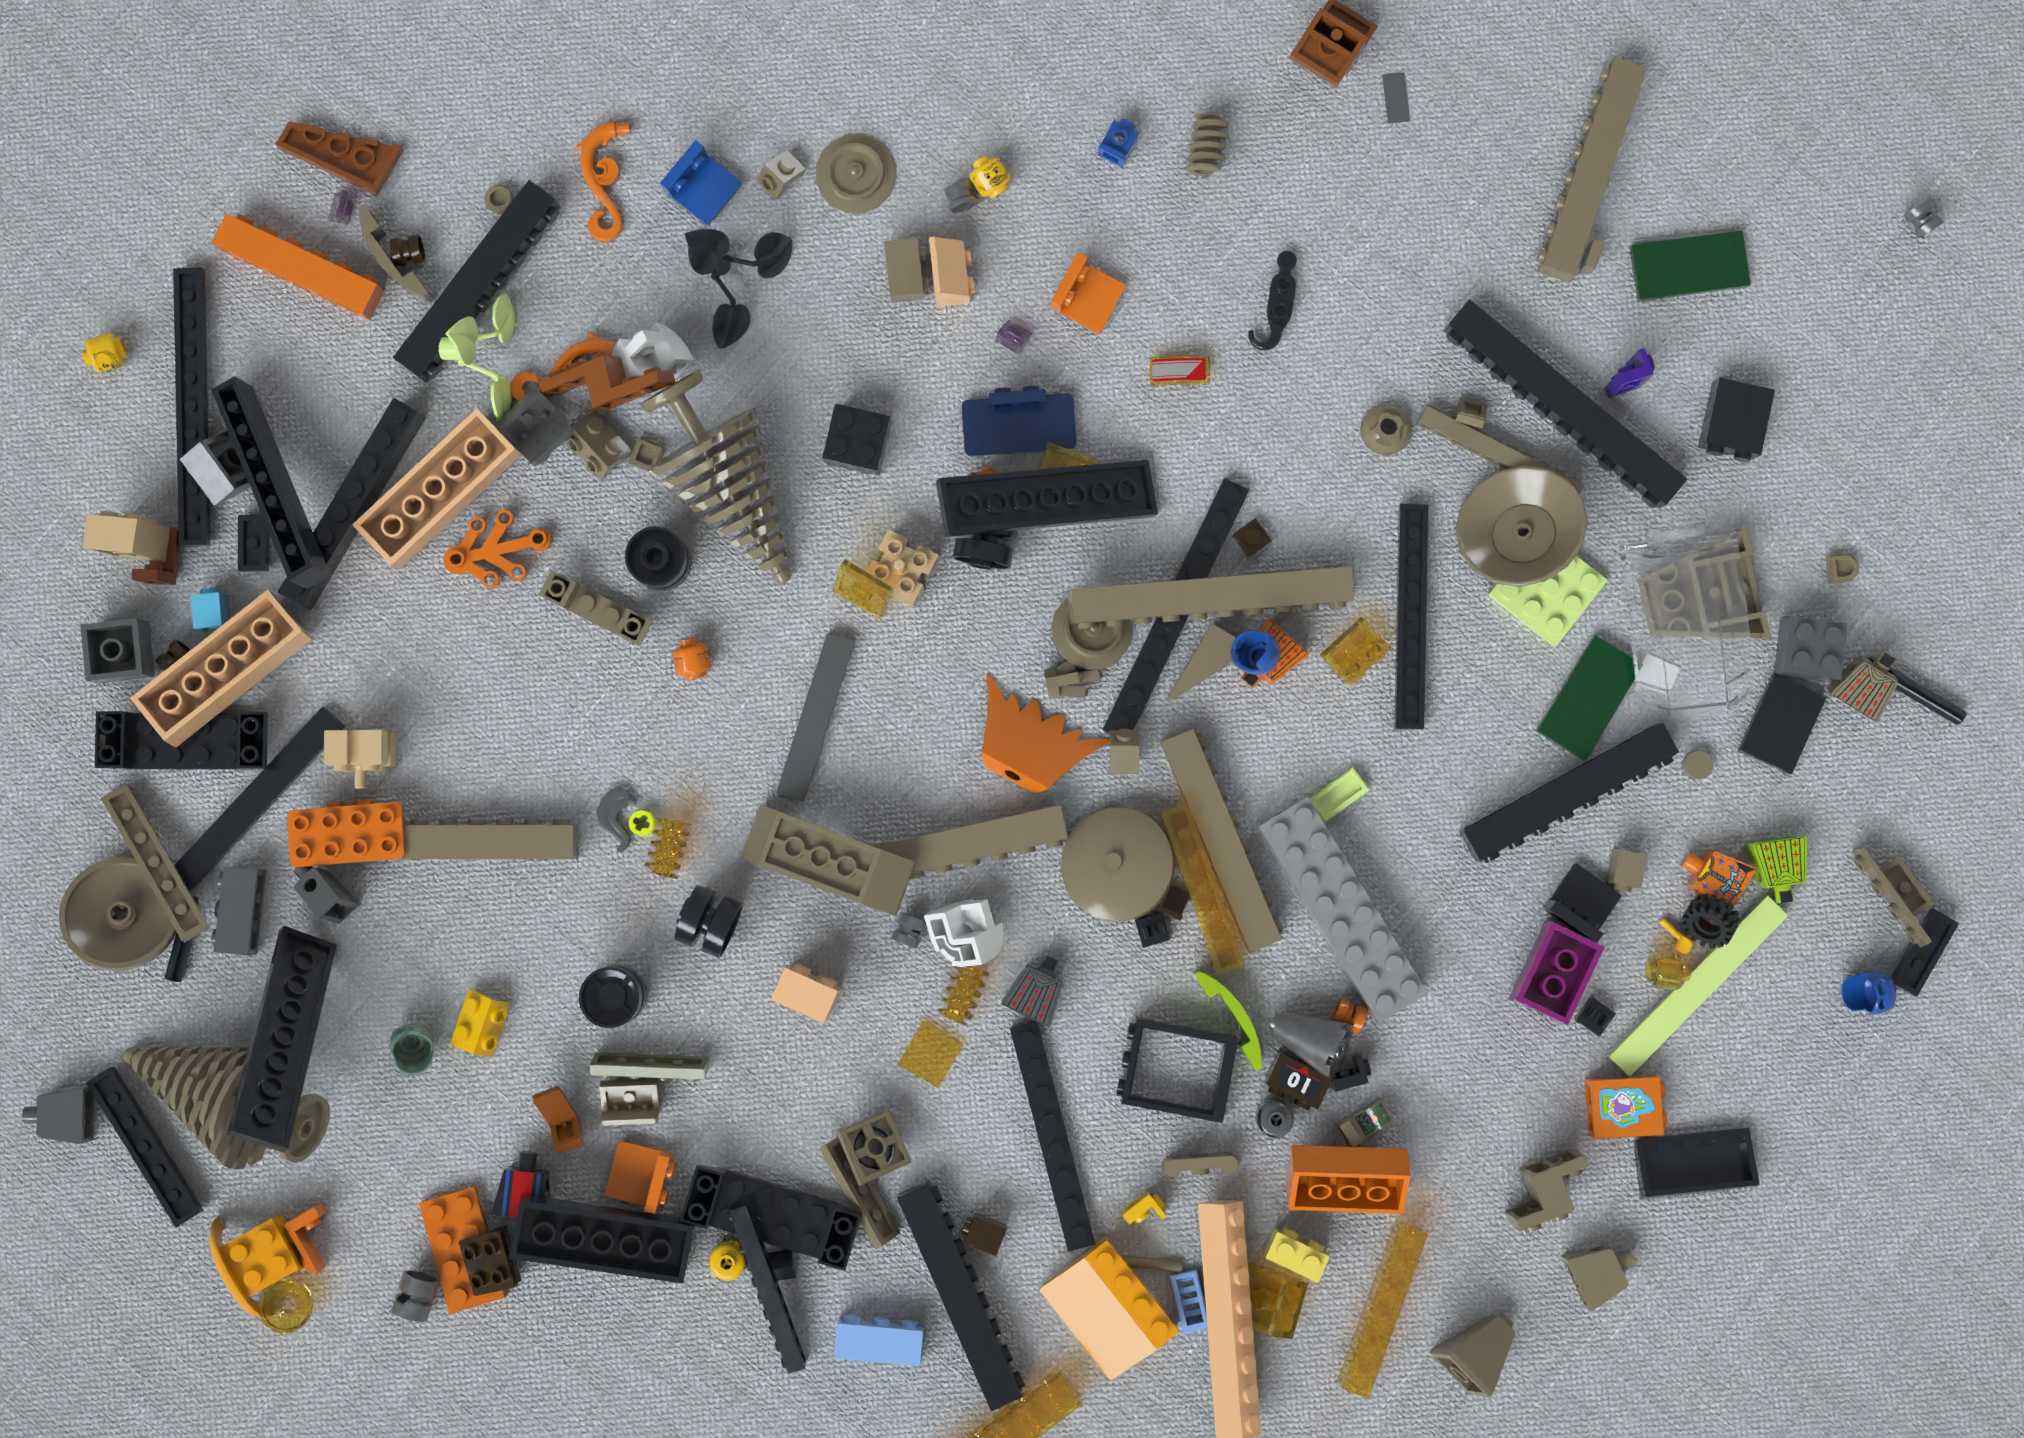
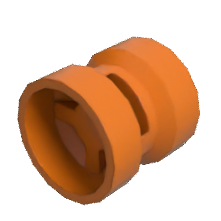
M1341 997L1334 1009L1331 1020L1352 1025L1353 1033L1358 1034L1366 1020L1368 1008L1362 1005H1352L1350 1000Z

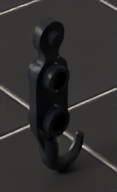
M1284 251L1279 254L1277 265L1280 272L1274 276L1270 284L1267 305V318L1271 330L1269 340L1259 342L1254 337V331H1248L1250 344L1261 351H1268L1279 344L1282 332L1292 315L1296 282L1294 277L1291 276V270L1295 267L1297 259L1295 254L1290 251Z

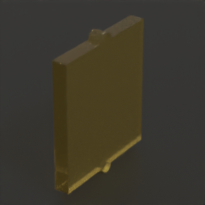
M923 1021L898 1065L915 1074L916 1079L922 1078L938 1088L963 1044L946 1035L945 1030L940 1031Z

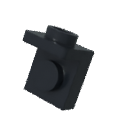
M1353 1054L1356 1071L1352 1072V1068L1337 1071L1335 1073L1336 1077H1332L1333 1079L1330 1083L1332 1090L1336 1092L1369 1083L1367 1076L1371 1075V1070L1367 1058L1362 1059L1360 1054Z

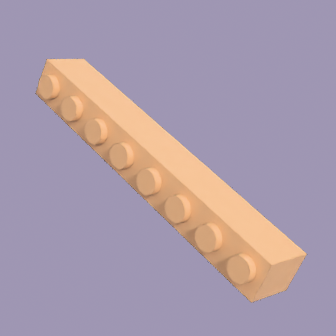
M1213 1200L1198 1203L1216 1437L1254 1438L1261 1435V1420L1243 1201Z

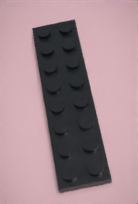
M1149 460L945 477L936 480L945 537L1154 517L1158 514Z
M283 926L279 930L227 1135L282 1153L289 1149L337 947L336 944L287 926Z

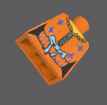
M1689 851L1680 863V866L1692 873L1686 884L1700 897L1702 894H1708L1710 898L1712 894L1717 895V900L1720 901L1723 897L1726 899V905L1732 903L1733 906L1736 905L1757 870L1751 865L1716 851H1706L1702 858Z

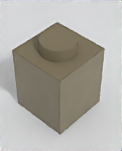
M1110 730V774H1139L1140 745L1138 730Z
M1613 849L1606 882L1615 884L1614 890L1631 893L1632 888L1641 889L1648 855L1622 849Z

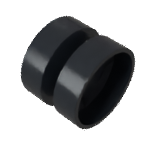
M652 526L638 531L629 540L625 550V563L630 574L647 588L654 591H669L675 589L686 580L691 569V555L685 543L672 531L663 527Z
M1018 530L973 534L972 538H957L952 558L967 563L968 566L980 569H1011L1014 549L1000 544V541L1016 540Z
M697 885L690 897L684 902L679 913L674 940L693 947L701 934H703L705 937L702 952L720 959L735 931L742 912L743 903L725 896L715 909L713 905L716 892Z
M622 965L608 966L592 972L583 981L579 991V1005L582 1013L591 1023L602 1028H615L631 1022L640 1015L647 1000V989L642 977L635 970Z

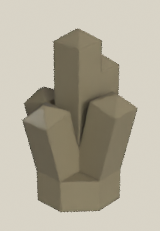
M1069 661L1054 669L1044 670L1049 699L1057 697L1085 698L1089 691L1086 687H1079L1077 685L1099 681L1103 673L1099 669L1070 673L1076 669V666L1072 665Z

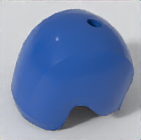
M1247 631L1235 638L1231 648V657L1233 663L1240 670L1251 675H1264L1276 668L1280 660V647L1277 640L1267 632Z
M1868 971L1852 975L1843 981L1841 987L1843 1002L1852 1011H1867L1869 1015H1877L1890 1011L1895 1006L1897 997L1895 982L1892 976L1886 973Z

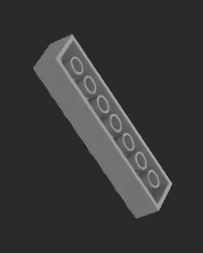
M1308 797L1302 798L1256 826L1362 1002L1368 1008L1374 1021L1381 1023L1428 994Z

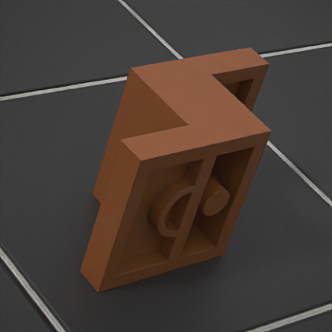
M1328 0L1323 9L1320 8L1290 54L1289 59L1337 88L1343 77L1348 75L1378 25L1339 1Z

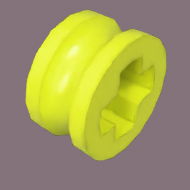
M636 811L629 819V828L636 835H649L656 827V819L648 811ZM645 815L648 817L646 822H649L650 825L648 828H642L639 831L637 829L638 824H635L637 818H643Z

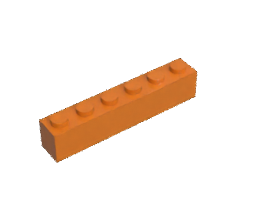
M225 214L211 242L220 251L365 319H371L384 293V290L377 284L378 279L364 272L361 276L352 273L353 268L341 261H337L335 265L327 261V255L315 249H312L311 253L302 249L303 244L289 237L284 241L277 237L278 233L266 226L258 229L252 226V220L240 214H237L236 218Z

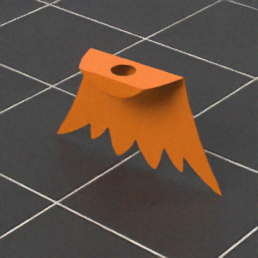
M987 673L988 709L981 755L986 768L1032 793L1043 792L1049 789L1079 761L1110 743V739L1105 738L1077 741L1082 732L1081 730H1073L1062 734L1065 721L1064 715H1055L1041 721V711L1037 700H1032L1019 711L1015 695L1011 694L1008 701L1005 702L996 682Z

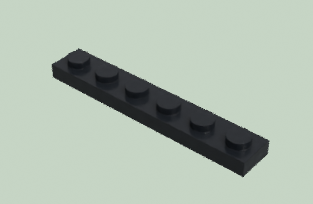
M114 1066L109 1067L86 1082L175 1228L204 1211Z

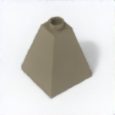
M1502 1313L1499 1316L1491 1315L1435 1347L1429 1353L1469 1394L1491 1397L1516 1333L1512 1329L1514 1324Z

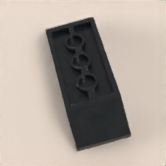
M96 711L94 768L142 770L267 769L268 712L219 713L183 743L174 747L161 738L142 713Z
M696 1165L680 1217L681 1222L704 1229L712 1226L734 1233V1224L729 1221L727 1213L731 1204L748 1199L764 1243L817 1258L818 1263L842 1271L846 1270L862 1214L835 1201L736 1171Z

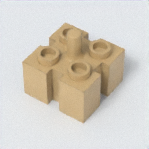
M888 529L878 548L879 553L882 555L880 561L877 562L872 559L862 580L865 584L882 593H885L887 587L894 590V599L915 608L924 591V586L920 584L923 576L930 579L940 560L939 555L920 545L917 546L916 550L909 548L910 543L907 538Z
M324 730V765L333 766V771L355 772L356 789L366 788V771L387 772V767H396L397 733L385 730Z

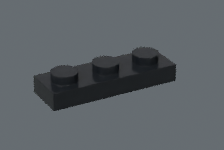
M1930 908L1921 927L1932 942L1923 947H1919L1918 944H1913L1912 942L1909 944L1892 974L1895 986L1911 996L1917 997L1959 923L1938 910Z

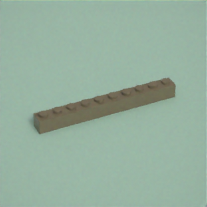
M1426 406L1416 424L1504 469L1522 465L1548 468L1569 480L1579 494L1584 487V484L1579 479L1566 476L1562 470L1550 468V465L1546 462L1534 460V457L1530 454L1518 452V449L1514 446L1502 444V441L1498 438L1486 436L1487 433L1477 429L1476 431L1470 428L1471 425L1455 421L1454 416L1443 414L1434 406Z

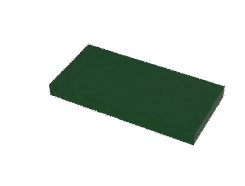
M1742 230L1634 244L1629 247L1637 302L1747 288L1751 285Z
M1594 635L1535 732L1581 760L1586 761L1644 664Z

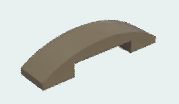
M362 204L359 207L361 229L365 241L377 262L406 291L424 301L433 302L435 299L413 271L404 276L398 267L395 266L393 260L378 241L387 233L371 211Z

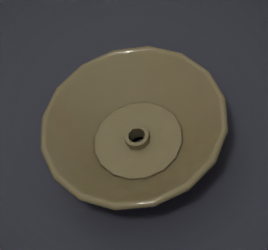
M1522 465L1497 471L1477 484L1461 505L1455 529L1459 551L1474 572L1495 584L1522 587L1545 582L1569 566L1583 546L1588 520L1584 500L1569 480L1548 468ZM1523 530L1529 531L1526 536L1519 535Z

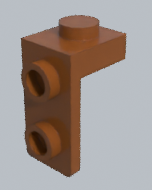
M559 1086L532 1096L533 1102L550 1126L553 1149L557 1155L584 1145L581 1119Z

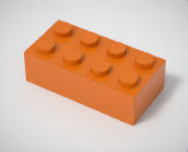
M1291 1145L1286 1179L1288 1210L1403 1214L1411 1177L1407 1149Z

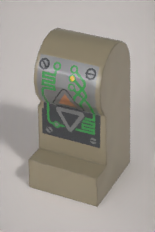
M1380 1098L1365 1107H1361L1335 1124L1350 1147H1356L1364 1139L1390 1124L1394 1117L1383 1098Z

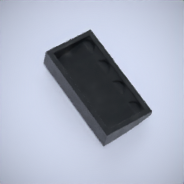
M1749 1128L1634 1140L1636 1172L1641 1200L1754 1188L1760 1185Z

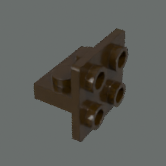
M506 1225L459 1241L474 1296L511 1289L518 1286V1282L522 1281L516 1260L509 1259L512 1244Z

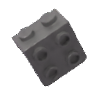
M536 387L526 394L494 425L534 467L545 462L551 452L561 443L566 442L574 431V426Z

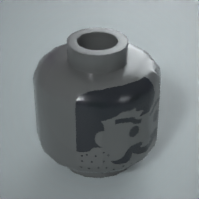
M1269 1099L1258 1106L1255 1113V1121L1257 1127L1265 1135L1271 1138H1279L1285 1136L1291 1130L1294 1124V1115L1285 1102L1279 1099Z

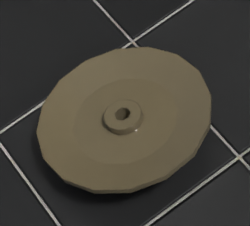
M846 135L832 141L821 153L816 165V183L822 197L833 208L846 213H866L879 207L890 196L895 183V165L889 151L879 141L865 135Z
M1066 599L1054 614L1051 625L1053 643L1061 656L1072 665L1087 670L1105 669L1118 662L1128 650L1132 636L1130 620H1123L1124 626L1107 627L1106 622L1095 623V628L1078 629V624H1070L1069 600Z

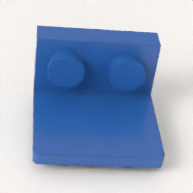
M696 140L660 182L668 196L706 226L711 224L742 186L741 181L709 157L704 146Z

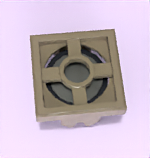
M889 1109L836 1132L845 1152L846 1160L851 1166L859 1186L912 1163ZM872 1126H878V1127L883 1128L884 1130H886V1131L889 1133L890 1136H888L887 1133L884 1132L883 1130H881L880 1128H876V1127H872ZM892 1144H894V1154H893V1157H892V1151H893V1146H892Z

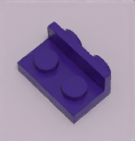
M1645 348L1639 349L1626 363V366L1619 369L1617 375L1611 377L1612 381L1605 387L1608 398L1641 388L1654 374L1655 365L1653 358L1650 354L1647 355Z

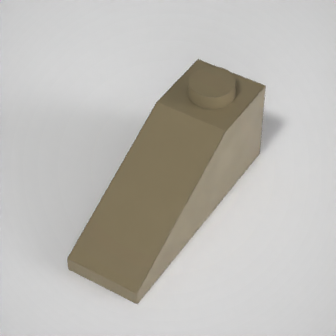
M1212 623L1167 698L1173 701L1225 668L1229 662L1234 664L1231 657V648L1236 637Z

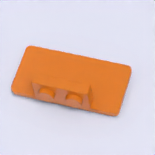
M372 799L354 800V805L344 806V801L326 802L325 808L291 810L287 814L290 864L293 867L402 859L405 856L403 809L399 802L372 804Z

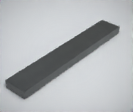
M827 632L776 794L804 802L855 643L854 640Z

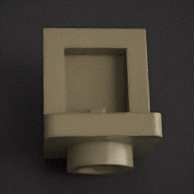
M786 149L764 164L757 181L774 199H778L781 197L785 187L803 176L806 168Z

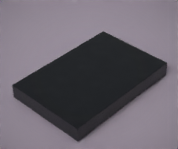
M1772 674L1737 751L1784 773L1792 774L1827 697L1777 674Z

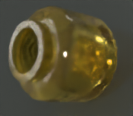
M1656 952L1652 958L1647 959L1646 979L1651 981L1652 986L1657 989L1679 990L1683 987L1685 980L1689 981L1690 964L1685 963L1684 957L1679 953Z

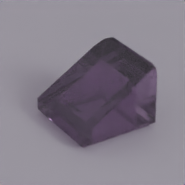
M341 190L335 194L328 217L329 220L346 225L349 224L355 198L348 191Z

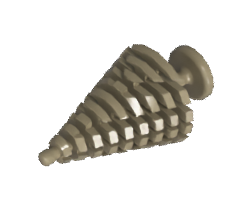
M700 370L685 376L675 384L664 388L643 401L640 405L646 412H651L667 403L670 404L692 440L655 463L647 472L653 477L660 476L693 459L661 481V484L667 489H671L705 472L697 477L696 480L677 491L675 496L684 501L719 484L697 498L689 505V508L697 513L727 498L728 500L712 509L702 519L711 525L736 513V516L724 522L716 531L721 536H727L745 527L746 530L731 539L730 543L738 548L754 541L755 544L747 549L744 554L751 559L762 555L764 559L757 564L763 571L770 569L773 573L772 576L778 584H784L789 581L791 573L783 564V561L787 558L785 548L777 552L774 550V547L783 541L781 531L768 537L766 536L767 532L779 524L778 513L759 522L757 520L776 506L775 497H768L749 506L751 502L759 499L772 489L771 479L768 478L740 491L769 470L767 461L749 467L732 477V475L765 453L763 443L729 458L755 441L761 435L760 427L749 428L724 441L755 420L757 417L756 409L752 408L706 432L685 396L687 391L702 382L703 375Z
M128 1047L124 1051V1062L133 1065L135 1073L140 1078H144L146 1084L154 1090L178 1119L185 1123L184 1125L195 1134L196 1138L204 1144L223 1166L231 1170L232 1168L234 1170L244 1169L246 1163L252 1166L262 1159L267 1147L227 1135L249 1047H145L141 1050L135 1047ZM307 1094L300 1098L289 1149L284 1153L279 1152L281 1157L293 1163L301 1162L309 1157L320 1145L330 1120V1107L327 1099L317 1094Z

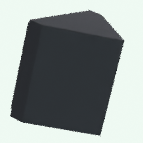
M793 1251L768 1252L778 1281L796 1278Z

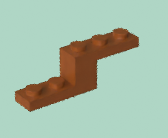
M608 353L595 354L591 357L592 360L588 362L573 363L570 365L569 370L552 372L548 374L549 378L538 382L541 393L558 395L586 384L592 408L609 410L676 383L673 372L661 371L659 367L645 370L643 376L626 378L621 357L609 356Z

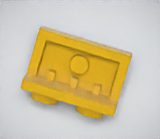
M468 990L450 1044L473 1055L492 1057L497 1047L510 1003L493 999L477 991Z

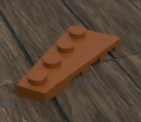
M291 121L287 123L275 143L279 150L375 196L379 194L404 151L402 145L392 143L391 146L379 143V140L359 139L352 137L351 134L339 132V134L331 133L323 128Z

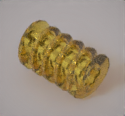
M667 817L657 818L656 822L663 827L662 829L653 830V833L660 838L659 840L650 841V844L657 848V850L647 852V855L653 858L654 862L645 863L644 866L650 869L651 873L678 879L679 877L672 870L681 869V865L674 860L684 858V854L677 849L687 846V843L681 840L680 837L689 836L690 832L684 829L683 826L692 824Z
M954 966V969L960 973V976L950 977V980L956 986L946 987V991L952 996L951 998L942 997V1001L947 1005V1008H938L937 1011L950 1020L969 1026L963 1019L973 1018L974 1015L967 1009L977 1008L978 1004L972 998H981L982 994L976 987H985L986 983L980 976H989L990 972L976 966Z

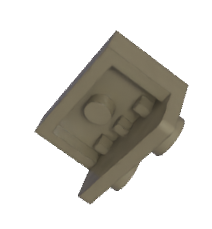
M596 410L573 424L574 431L566 441L571 451L577 453L586 463L588 470L596 474L600 480L607 476L609 470L629 458L633 452Z
M657 1079L600 1082L599 1090L602 1107L600 1124L602 1126L619 1127L633 1124L647 1126L658 1123L661 1104Z

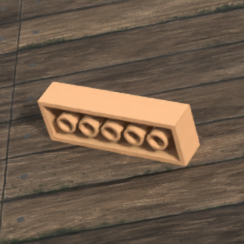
M476 408L352 525L390 566L400 570L522 454Z
M267 589L130 699L161 738L170 745L177 747L312 639L280 600Z

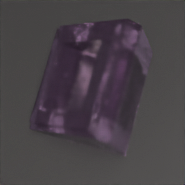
M1008 319L999 329L996 342L1020 355L1032 333Z

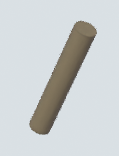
M1122 1255L1131 1268L1182 1272L1183 1261Z

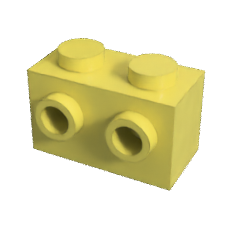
M1274 1227L1262 1251L1265 1258L1318 1283L1330 1258L1328 1253L1324 1251L1325 1246L1312 1239L1309 1242L1303 1241L1298 1238L1299 1233L1287 1227H1283L1282 1230Z

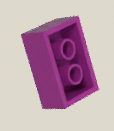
M1545 921L1509 998L1559 1023L1568 1025L1605 947L1554 922Z

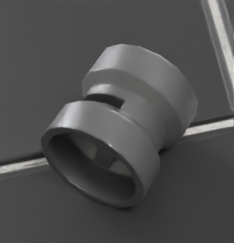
M1929 199L1903 215L1907 222L1912 223L1915 227L1914 233L1918 239L1944 223L1942 218L1933 212L1934 206ZM1925 215L1927 216V217L1924 218L1923 220H1921V221L1919 220V219L1922 218L1923 216H1925Z
M901 912L898 919L899 927L894 930L891 939L917 948L920 942L919 935L925 929L926 921Z

